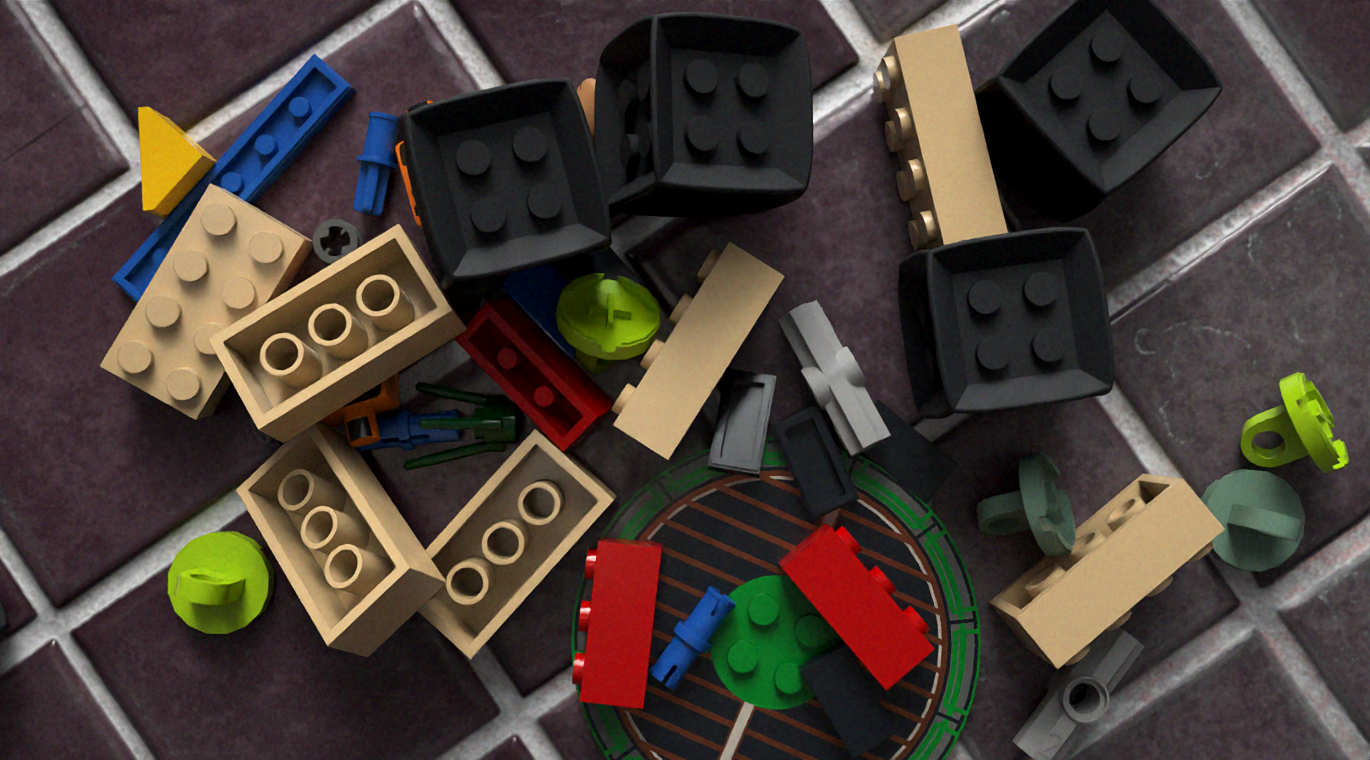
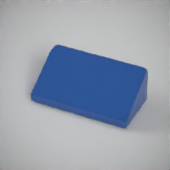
M551 264L512 273L500 286L566 355L574 360L577 348L570 345L559 332L555 317L560 294L569 282Z

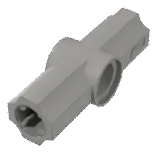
M818 301L804 303L780 318L778 323L803 368L800 372L820 410L825 409L835 431L850 457L863 453L890 438L891 434L865 389L868 385L857 361L847 346L842 347Z
M1120 627L1112 631L1104 630L1089 643L1091 648L1081 660L1070 666L1059 668L1051 675L1048 682V693L1012 741L1034 760H1062L1087 724L1100 720L1106 714L1109 707L1110 693L1144 648L1137 639ZM1085 683L1087 689L1084 699L1080 703L1070 705L1069 694L1076 685Z

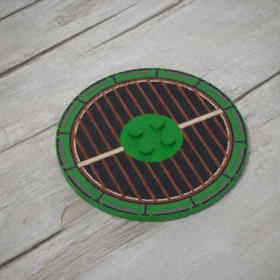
M766 437L759 478L709 470L708 461L711 448L690 455L654 476L623 505L600 536V538L604 536L663 543L649 669L656 663L676 635L674 628L680 620L683 622L687 620L707 592L709 585L719 589L721 595L726 594L737 605L730 611L710 639L712 647L707 654L700 653L679 682L676 690L665 686L667 680L663 679L660 682L648 669L643 709L580 702L590 730L607 760H853L798 667L843 639L778 563L824 522L831 526L834 531L843 526L863 549L856 557L868 571L877 566L897 589L890 597L902 611L911 606L931 628L924 637L935 648L887 691L849 648L898 732L854 760H945L965 725L974 699L980 667L981 635L976 596L967 567L954 540L941 520L926 503L878 464L860 455L850 457L847 450L839 447L837 449L860 500L812 520L775 437ZM584 573L579 584L573 611L571 633L572 667H574L576 652L585 653L587 633L578 632L582 600L591 601L593 580L584 579ZM576 685L577 694L580 700L581 685Z

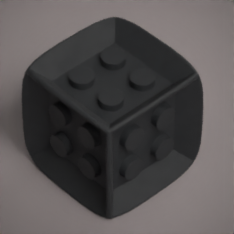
M1070 0L1015 51L997 75L987 79L974 90V95L990 159L1042 212L1058 222L1066 223L1097 208L1108 195L1126 185L1152 164L1208 111L1223 91V86L1216 71L1204 54L1154 0Z
M671 12L642 17L616 35L604 47L601 53L594 94L595 151L603 178L609 210L640 216L713 218L735 214H757L787 205L799 199L808 188L813 161L812 74L809 50L803 31L789 24L773 20L714 13Z
M569 77L533 79L438 100L409 113L399 115L397 129L404 141L405 160L413 196L431 258L442 280L440 287L443 290L450 288L452 284H465L496 278L557 262L587 251H601L611 246V220L603 178L583 106Z
M1052 227L967 239L946 244L932 250L916 251L899 264L898 302L905 354L913 394L920 410V415L923 418L944 419L954 413L984 414L1054 405L1094 396H1103L1112 390L1115 366L1109 310L1100 260L1094 241L1087 228Z

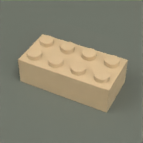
M957 23L894 38L877 67L878 72L873 73V86L878 102L886 103L890 121L885 122V136L889 150L891 152L897 151L901 171H897L896 174L897 186L901 199L903 201L909 200L914 220L908 222V230L914 250H932L962 240L1008 233Z
M210 183L100 364V367L195 420L212 415L232 381L208 339L285 293L312 250L313 241L226 189Z
M397 224L210 337L208 340L258 430L285 443L463 333L467 328L415 244L400 224Z
M732 242L728 243L723 253L715 248L710 252L697 274L699 277L696 281L702 284L694 298L686 293L683 295L669 317V324L674 327L665 343L656 338L640 363V366L647 370L637 388L628 383L611 409L619 415L613 424L615 427L667 460L673 454L785 277Z
M320 422L315 423L285 442L236 489L328 647L369 657L447 583L361 454L356 451L355 447L349 445L348 437Z
M535 428L425 550L447 583L417 611L471 659L614 501L617 495L567 450L562 452L540 428Z
M1142 474L1076 529V540H1074V545L1071 546L1073 548L1071 554L1055 558L1044 555L989 601V603L1028 650L1057 669L1063 665L1070 666L1081 660L1091 648L1089 643L1104 630L1112 631L1123 625L1132 614L1130 609L1145 596H1155L1166 589L1173 581L1171 574L1184 563L1197 561L1208 554L1214 547L1212 540L1223 532L1225 528L1183 478Z

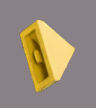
M138 107L143 211L166 219L217 161L169 118L150 107Z

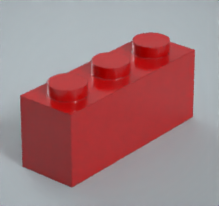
M512 297L487 302L466 325L467 330L454 338L562 452L582 441L612 411L611 409L615 403L566 355Z
M824 522L778 563L887 691L935 650L924 637L931 628L911 606H908L904 611L900 609L890 597L897 590L896 587L877 566L873 567L870 571L866 569L856 557L863 550L862 547L843 526L834 531L831 526Z
M602 536L598 541L597 549L588 548L584 579L593 580L591 601L582 600L578 632L587 633L585 653L576 652L572 675V684L581 685L579 702L643 709L663 543Z

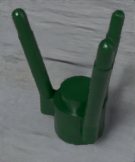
M418 382L415 385L416 390L419 392L484 406V408H475L474 418L422 419L419 422L420 428L440 430L474 429L475 439H484L485 441L407 460L403 464L404 469L413 470L485 452H505V444H517V404L505 403V396H486L424 382Z

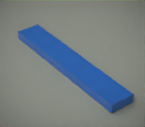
M314 53L111 280L138 303L210 183L226 189L242 200L254 205L356 90Z

